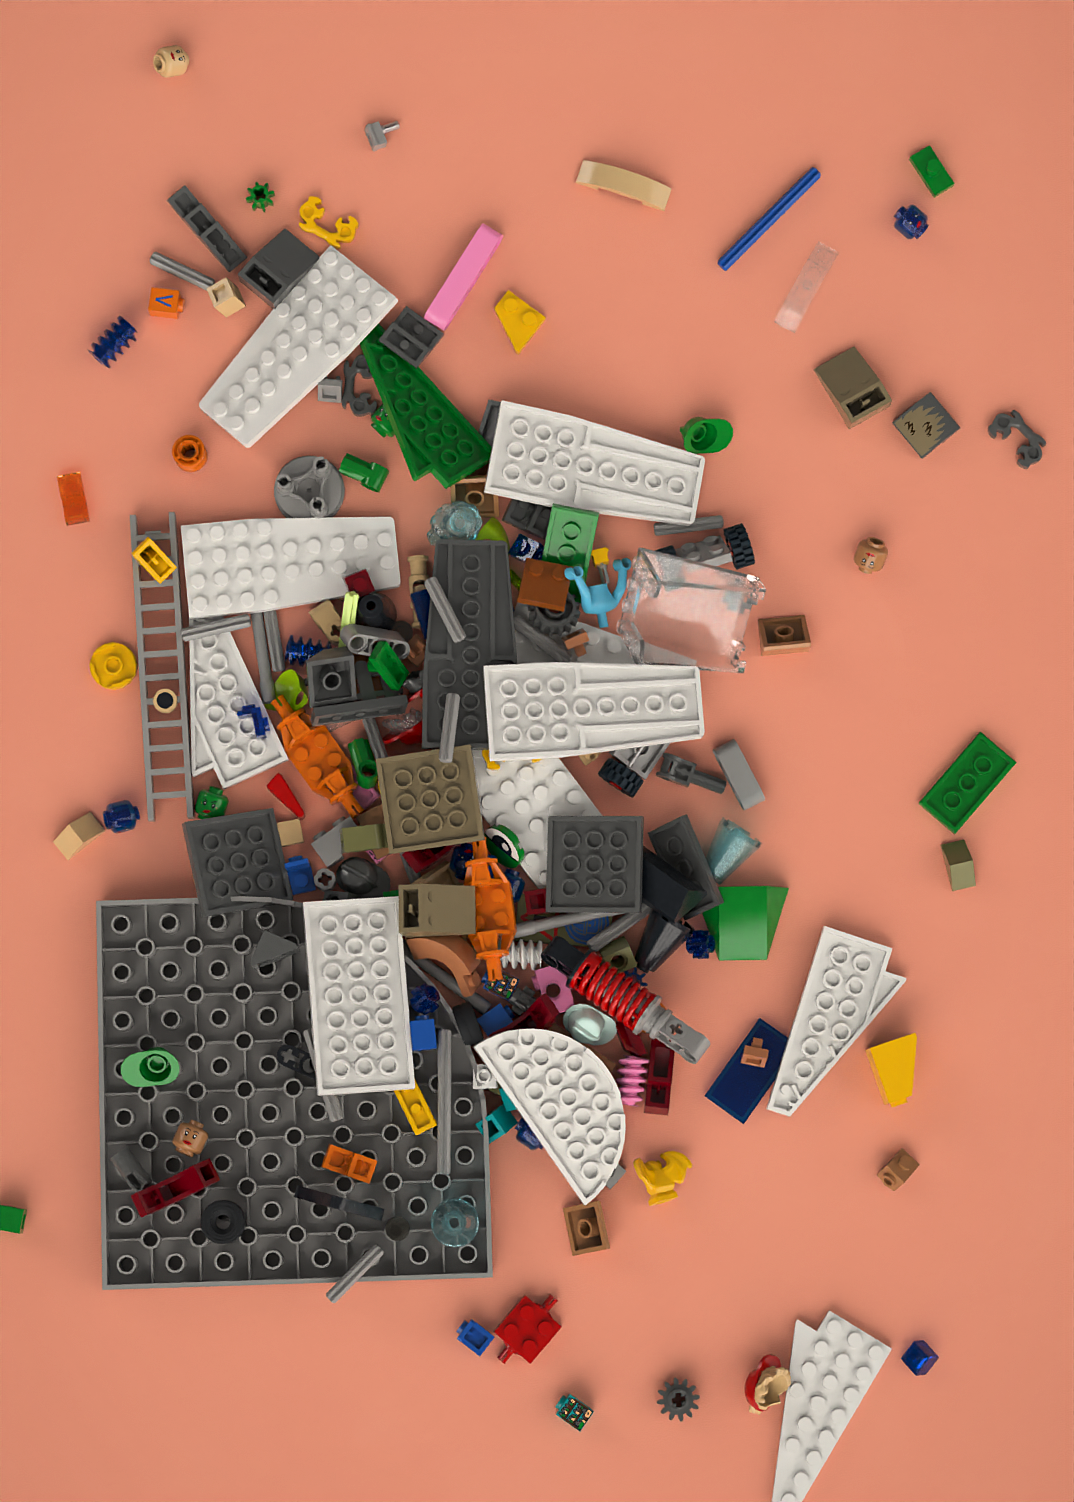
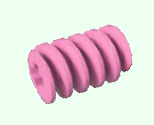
M623 1055L626 1058L620 1059L619 1064L625 1068L617 1069V1073L623 1077L617 1078L615 1082L621 1085L618 1089L621 1094L622 1104L639 1107L635 1103L643 1101V1098L638 1096L637 1093L644 1092L645 1090L639 1086V1083L646 1082V1079L641 1077L640 1074L648 1072L646 1068L642 1067V1064L649 1063V1060Z

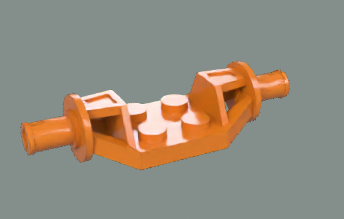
M283 694L278 696L277 698L282 706L279 705L276 699L271 702V705H273L283 719L277 726V729L281 731L285 753L314 793L330 800L329 803L331 805L341 802L351 818H356L357 814L353 807H355L359 814L365 810L353 795L358 784L354 782L351 762L325 725L312 727L311 716L306 714L305 709L302 708L294 711ZM326 785L331 789L335 796L329 791Z
M485 837V840L472 842L474 859L465 862L467 870L464 886H475L476 934H469L468 937L477 952L476 959L486 960L488 981H496V979L500 981L503 980L500 959L509 955V948L517 932L511 883L499 867L498 859L488 857ZM489 866H491L495 879H491ZM498 936H502L500 950H498Z

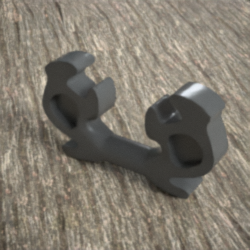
M358 355L351 367H349L348 360L344 364L345 387L341 403L343 409H346V405L349 403L353 414L357 417H362L368 414L373 415L377 410V402L374 401L371 405L368 404L367 400L371 399V394L361 393L359 398H356L354 395V378L357 373H360L364 379L373 378L372 374L369 373L370 369L365 356Z
M1012 410L1011 415L1013 417L1003 413L998 414L992 425L988 426V433L991 438L995 439L997 436L996 432L1003 434L1002 440H1004L1011 433L1010 427L1017 428L1029 441V446L1022 445L1017 450L1016 454H1022L1024 460L1018 459L1017 464L1023 469H1028L1030 465L1039 462L1042 458V450L1039 444L1045 447L1046 441L1044 438L1034 433L1025 424L1022 416L1017 411Z

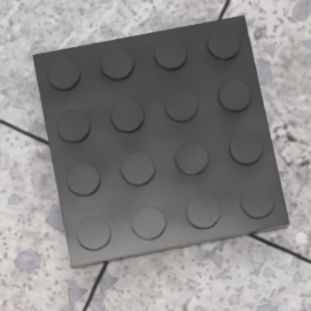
M273 808L188 821L182 824L202 917L275 905L273 903L231 901V897L234 896L272 897L293 901Z
M548 816L546 912L642 913L644 817Z

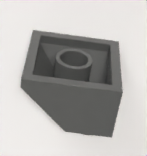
M346 646L324 649L306 660L310 707L357 700L354 655Z

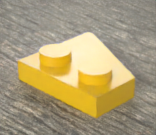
M509 290L494 308L518 355L546 320L545 316Z

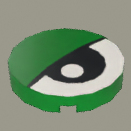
M494 824L485 831L484 836L486 837L487 849L491 855L497 857L501 865L515 868L524 860V849H520L518 837L504 825L499 824L496 826Z

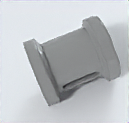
M320 869L314 876L315 885L319 890L325 892V890L331 891L335 888L337 883L336 877L329 869ZM324 874L328 878H332V880L328 881L327 886H324L321 882L319 883V880L323 879L322 875Z

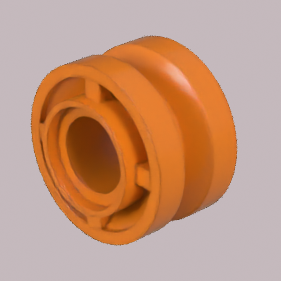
M184 435L173 444L172 456L178 467L183 471L195 472L206 464L208 458L207 450L198 437ZM195 450L193 456L185 457L187 451Z

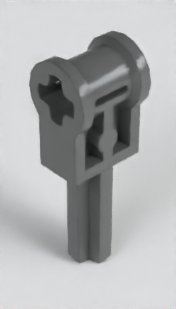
M663 753L664 760L660 771L656 773L657 777L684 787H689V784L692 783L719 794L724 792L726 787L725 780L695 770L697 764L669 753Z

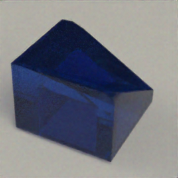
M923 1340L914 1341L901 1357L902 1361L915 1376L927 1374L939 1358Z

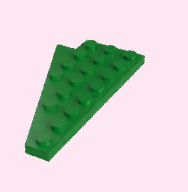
M378 323L363 339L360 346L412 479L417 481L431 472L443 487L447 489L489 463L492 447L419 367L417 369L379 342L385 330Z

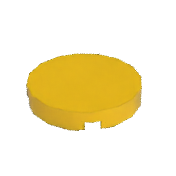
M116 642L106 643L97 648L89 665L91 675L96 683L105 689L111 690L121 689L130 684L136 676L138 667L136 657L130 648Z

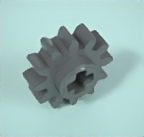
M674 1378V1385L670 1386L665 1381L666 1391L658 1390L663 1399L657 1400V1404H664L665 1407L662 1408L661 1413L664 1414L669 1411V1420L678 1415V1419L683 1421V1414L686 1413L687 1416L692 1417L690 1409L699 1408L693 1403V1400L699 1399L700 1396L692 1394L696 1388L695 1385L689 1388L686 1387L688 1384L687 1379H684L682 1384H679L678 1379ZM675 1393H680V1396L685 1397V1400L681 1401V1406H676L675 1402L672 1403V1398L676 1396Z

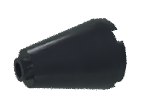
M372 592L359 598L355 624L386 630L393 629L397 619V611L389 597L379 592Z
M651 909L635 955L636 967L645 973L649 971L655 972L695 931L694 927L686 921L682 925L683 922L681 920L674 924Z

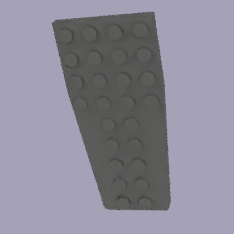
M439 539L435 544L432 577L437 578L466 637L457 643L453 641L430 597L422 679V749H440L446 695L448 693H456L460 696L454 747L471 744L472 750H489L483 666L517 664L508 545L505 541Z

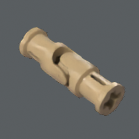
M425 555L407 557L411 570L409 590L411 598H413L410 602L414 619L412 628L424 629L428 626L430 595L424 585L413 587V584H424L425 580L430 578L427 575L426 561L429 559Z

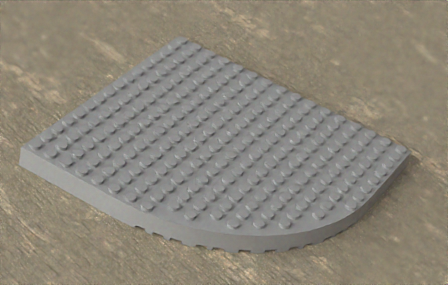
M234 896L231 897V901L273 903L275 905L202 917L198 898L96 901L102 1290L338 1282L375 1244L384 1251V1254L357 1282L493 1277L488 1122L485 1119L487 1117L484 1091L483 1089H473V1069L477 1086H482V1083L478 1082L476 1077L477 1063L470 1045L463 1043L464 1041L454 1018L453 1010L436 986L412 960L404 955L409 1020L415 1021V1016L429 1015V1019H434L437 1040V1049L414 1052L412 1049L414 1078L437 1123V1126L417 1136L394 1091L338 1094L337 1097L343 1118L331 1122L323 1096H317L316 1080L281 1065L277 1060V1051L283 1045H292L309 1053L303 1034L304 1030L312 1028L301 902L272 897ZM264 930L296 943L300 949L299 953L258 969L253 968L250 962ZM440 1029L451 1030L450 1174H438L437 1172L438 1031ZM150 1048H164L178 1060L180 1066L179 1074L169 1084L135 1087L128 1084L121 1075V1065L126 1057L136 1052L147 1051ZM289 1049L287 1052L283 1051L281 1056L284 1057V1062L286 1063L288 1060L297 1062L294 1067L299 1068V1062L304 1054L300 1053L299 1058L292 1055V1050ZM311 1059L305 1060L303 1064V1069L308 1073L315 1071ZM191 1119L204 1125L203 1130L208 1133V1139L201 1154H194L193 1158L175 1151L176 1146L172 1142L179 1124L183 1122L189 1123ZM481 1119H483L484 1137L475 1125ZM331 1144L377 1160L370 1184L321 1167L328 1145ZM129 1147L152 1179V1183L144 1185L133 1172V1175L141 1185V1190L164 1181L192 1165L209 1158L220 1181L175 1204L141 1218L131 1198L134 1192L110 1158L123 1148ZM298 1185L383 1208L385 1210L382 1221L295 1198L296 1187ZM218 1200H229L236 1203L245 1215L246 1225L242 1235L236 1241L229 1244H217L210 1241L201 1229L203 1211L209 1204ZM220 1215L217 1218L216 1224L218 1228L226 1229L229 1227L230 1219L228 1216Z

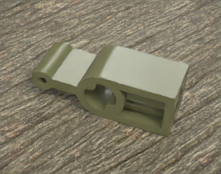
M385 824L348 827L339 830L342 854L388 848Z

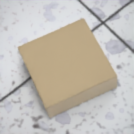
M300 819L277 823L282 847L304 843Z

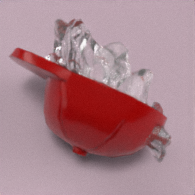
M411 707L410 713L390 715L383 720L382 725L390 730L382 738L384 744H389L397 739L406 745L422 743V712Z

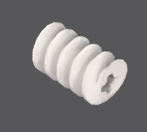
M502 938L498 942V950L501 948ZM523 939L519 940L517 946H515L513 940L509 948V955L500 959L503 968H506L509 962H511L513 969H516L518 963L521 964L523 970L526 969L528 963H530L532 970L536 969L537 964H540L541 968L542 941H538L537 946L534 947L532 940H529L527 946H524Z

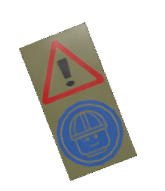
M518 893L516 923L565 914L527 915L525 895ZM612 916L540 931L532 935L515 938V941L519 942L520 939H523V942L532 940L533 943L542 941L543 944H549L555 936H560L572 946L588 947L586 944L588 940L612 924Z

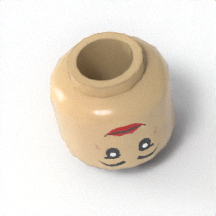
M180 46L162 47L156 52L153 58V65L162 77L180 76L187 70L189 56Z

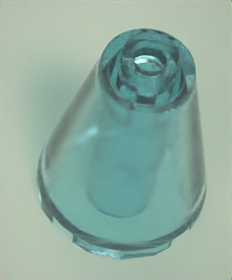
M722 817L706 856L709 868L715 882L718 884L724 882L762 845V842L756 837L752 839L748 831L729 819L726 820L724 817Z
M458 1198L448 1199L435 1208L431 1217V1229L436 1239L443 1245L462 1247L470 1243L477 1235L479 1216L476 1209L469 1202ZM452 1218L458 1219V1227L452 1228L450 1226Z

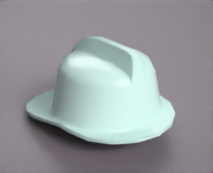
M579 1003L572 1005L563 1015L565 1029L577 1042L603 1045L611 1041L617 1033L615 1021L610 1016L588 1004Z

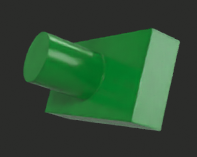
M930 145L909 158L933 198L954 186L953 180Z
M379 641L368 658V670L370 672H378L391 690L399 691L409 671L387 641Z

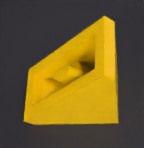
M149 537L131 553L134 559L159 584L177 568Z

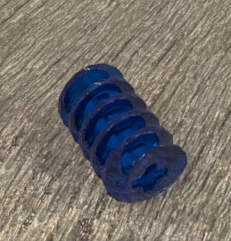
M121 316L117 317L120 325L114 322L111 323L113 332L105 329L106 338L99 336L98 341L100 345L92 343L93 351L88 350L99 363L109 369L111 366L108 360L111 359L116 362L115 353L124 354L121 346L130 348L127 340L137 341L134 333L138 332Z
M290 635L286 646L285 662L289 658L290 665L293 666L298 660L299 666L303 667L306 660L324 649H331V641H328L325 647H322L320 639L316 645H313L312 638H309L307 643L304 644L303 637L300 636L296 643L294 642L293 635Z

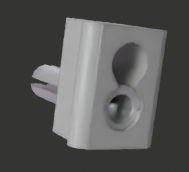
M379 121L366 125L364 131L372 151L386 147L387 140L384 134L399 129L398 121L386 125H380Z

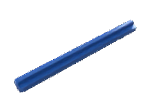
M812 167L718 260L717 264L724 271L728 270L820 178L821 173Z

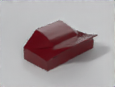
M616 1021V1034L623 1050L634 1057H641L647 1054L640 1035L633 1033L632 1030L624 1026L623 1022Z

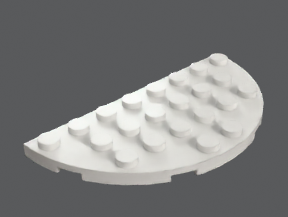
M544 1029L509 1030L495 1034L473 1046L583 1205H587L605 1187L606 1182L614 1169H616L625 1140L626 1125L621 1094L608 1068L591 1050L581 1043L563 1034Z

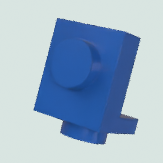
M473 1319L469 1323L464 1320L456 1331L460 1334L457 1340L479 1356H481L495 1337Z

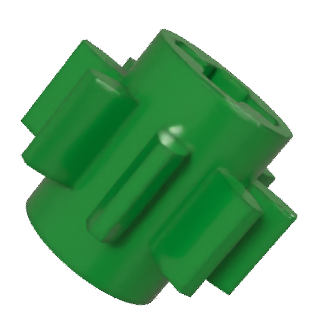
M256 182V186L253 189L247 188L251 196L247 197L246 201L247 203L253 202V211L259 208L265 212V208L268 205H274L270 198L274 197L275 193L274 191L268 192V183L262 186ZM264 194L265 198L257 200L256 196Z

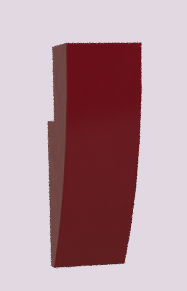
M656 1038L654 1040L651 1039L644 1113L668 1116L675 1051Z

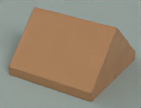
M487 475L467 476L450 487L452 519L499 517L498 495L484 493Z
M805 615L758 619L761 656L809 651L811 641Z
M600 1201L590 1202L587 1205L581 1204L563 1208L573 1256L610 1249Z

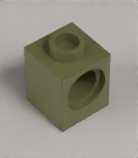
M624 936L608 943L599 950L603 958L600 966L603 962L608 961L611 964L610 968L613 966L618 968L617 974L637 966L632 950ZM620 955L617 959L611 960L614 956Z

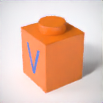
M151 287L148 311L150 316L178 319L179 312L183 313L185 300L181 298L180 291Z

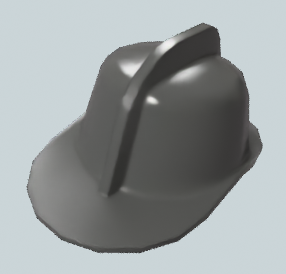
M348 858L340 864L336 872V881L339 887L345 892L362 896V898L384 897L383 892H388L391 887L387 872L364 858Z

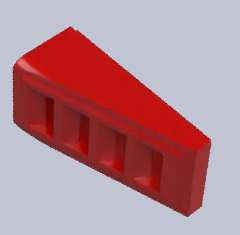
M277 773L267 784V789L300 820H303L306 816L283 776Z

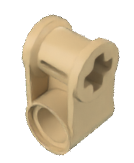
M328 599L309 611V614L332 645L338 646L339 637L334 635L333 631L337 629L340 632L342 619Z

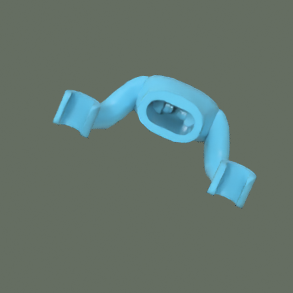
M628 558L613 561V568L618 572V582L612 594L608 589L607 583L587 587L582 578L583 569L580 566L566 568L564 571L565 577L568 580H575L579 588L583 611L589 614H597L599 628L609 627L606 612L617 607L626 590L627 570L631 568V561Z

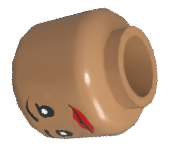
M868 537L859 542L854 562L859 566V570L864 573L872 574V572L880 571L887 558L888 549L882 540Z
M192 1119L189 1123H180L172 1141L174 1146H176L175 1151L192 1158L194 1154H201L208 1139V1133L203 1130L204 1125Z

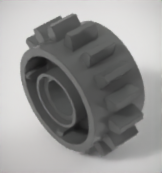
M568 592L564 612L552 613L547 608L529 605V620H534L533 627H538L540 633H548L551 637L553 634L562 636V633L565 631L571 632L572 626L576 627L577 619L580 616V611L578 610L580 603L575 602V594L571 595Z

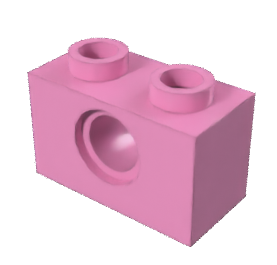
M551 966L535 970L536 976L531 977L535 991L540 990L541 995L546 993V988L549 985L554 984L559 987V995L554 998L549 997L560 1012L558 1015L565 1013L568 1008L575 1005L571 990L566 987L567 976Z

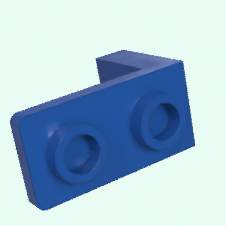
M302 855L289 858V862L284 863V866L288 872L293 896L316 891L311 864L308 858L304 859Z

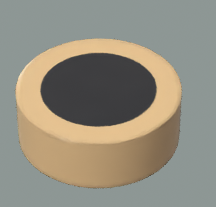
M161 689L155 693L153 704L159 712L170 713L177 707L178 699L172 690Z

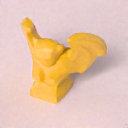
M667 1151L660 1154V1157L666 1161L665 1167H662L659 1160L647 1161L646 1163H643L641 1158L634 1160L633 1164L637 1175L643 1180L647 1192L651 1195L648 1201L649 1206L665 1203L678 1197L677 1192L673 1190L674 1184L683 1183L687 1168H692L691 1161L684 1154L676 1151Z

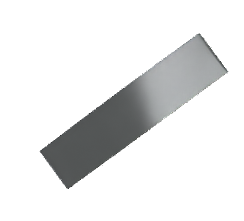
M185 185L166 200L228 272H231L247 258L218 221H215L202 203L198 202Z

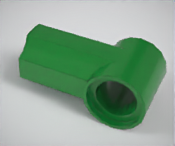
M347 453L342 460L339 473L359 481L362 486L379 493L389 470L377 463H368Z
M355 739L353 742L348 743V750L357 774L356 781L361 788L371 789L378 780L376 762L368 739ZM369 772L372 776H365L363 773Z

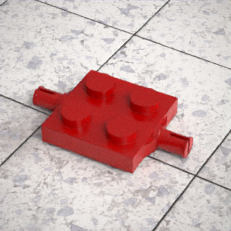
M524 1294L493 1331L503 1340L506 1346L497 1356L502 1363L505 1364L510 1356L515 1353L531 1364L561 1329L562 1326L549 1313V1310L558 1302L551 1294L542 1305L533 1302Z

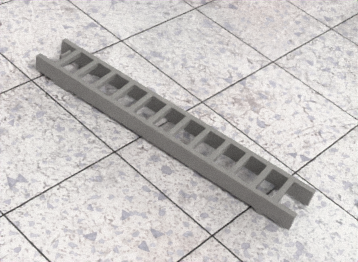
M169 512L170 533H161V530L145 531L144 535H138L136 515H130L132 552L140 545L139 542H143L147 537L152 541L170 540L171 556L167 557L177 567L172 572L173 579L164 580L161 584L156 580L141 581L140 564L132 556L149 822H156L154 799L186 797L188 819H195L184 640L181 635L183 619L175 512ZM173 586L174 603L142 604V588ZM175 609V626L144 628L143 612ZM176 633L177 649L145 652L144 635ZM177 656L178 673L147 675L146 658ZM179 680L180 696H177L181 707V720L150 722L149 705L154 704L153 698H148L147 682ZM182 726L183 743L151 746L150 729ZM183 750L184 767L152 769L151 752ZM185 774L186 791L154 793L153 776Z

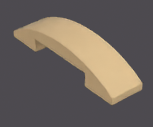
M585 160L582 162L576 180L577 184L596 190L599 188L642 201L643 205L665 211L671 193V188L640 174L611 165Z

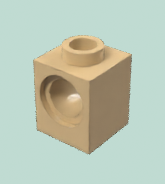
M227 277L207 288L214 308L226 318L246 307L239 288Z

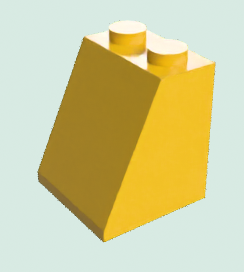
M916 1033L865 1050L884 1105L890 1103L891 1107L907 1103V1097L912 1096L917 1044Z

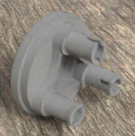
M302 456L287 463L280 470L274 485L276 504L286 518H333L341 508L345 495L344 482L337 468L327 459H324V457Z

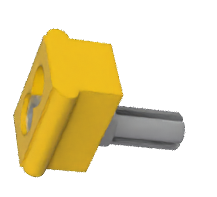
M606 547L592 550L590 558L593 560L594 568L599 570L602 584H605L604 575L606 583H610L607 572L609 549Z

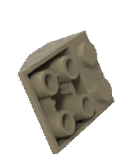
M855 347L814 369L848 429L864 422L891 405L892 399L882 382Z
M441 884L398 885L399 933L405 938L476 934L475 886Z

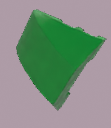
M772 886L718 887L724 903L702 913L718 960H767L789 888Z

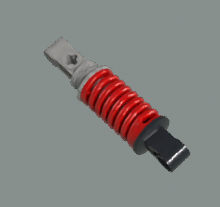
M555 936L541 953V958L546 964L568 977L566 982L567 988L578 991L580 995H586L588 1001H593L594 1005L601 1006V1010L608 1011L610 1016H616L617 1021L623 1022L624 1026L632 1030L636 1035L642 1030L646 1031V1033H649L650 1038L653 1040L655 1038L692 1064H696L709 1048L710 1041L707 1037L673 1016L671 1010H665V1008L660 1006L662 997L648 992L646 987L642 988L639 992L640 983H633V978L627 977L624 980L626 974L622 971L617 974L618 968L615 966L610 968L611 964L608 961L603 962L599 967L603 958L595 953V950L590 949L584 954L569 944L564 938Z

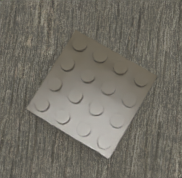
M471 744L454 747L451 763L440 762V749L376 759L389 854L485 840Z

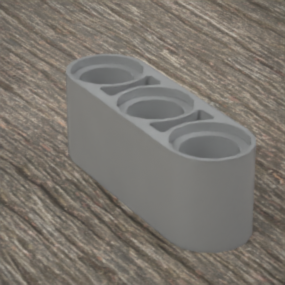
M348 624L340 631L341 640L355 654L370 656L379 641H387L400 660L405 659L410 653L409 644L397 631L357 624Z
M735 739L713 749V753L742 809L745 811L764 801L765 796Z

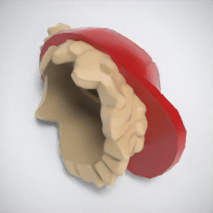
M775 1355L763 1356L758 1368L750 1372L746 1379L744 1391L746 1399L750 1404V1413L760 1415L761 1411H766L770 1406L780 1404L779 1395L785 1392L791 1385L790 1372L787 1368L781 1367L780 1359Z

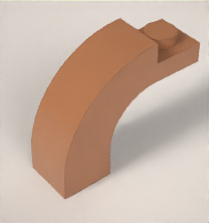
M460 936L406 938L414 960L435 959L444 963L452 971L463 997L472 996L482 984L480 976L476 971V967L481 961L476 959V952Z

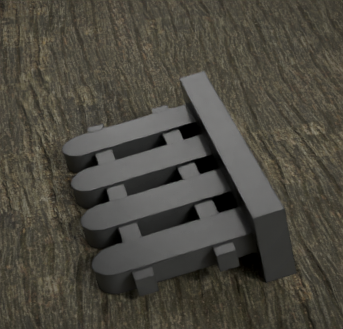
M357 661L355 663V679L359 691L356 694L357 700L310 707L313 708L311 714L312 727L403 714L408 705L407 696L403 695L402 687L399 691L391 690L378 672H370L365 661ZM379 676L382 690L374 691L371 677ZM307 678L304 679L305 686H308Z

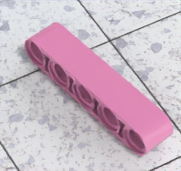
M484 223L479 227L424 316L425 320L443 331L447 329L503 239L501 233Z

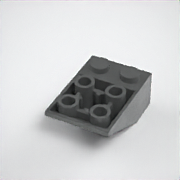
M284 229L250 259L238 273V277L242 284L271 308L276 309L319 260V256L287 229Z

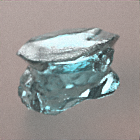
M459 500L451 504H443L430 520L431 530L427 532L430 544L435 546L436 541L439 539L476 540L483 523L477 507L474 504H468Z

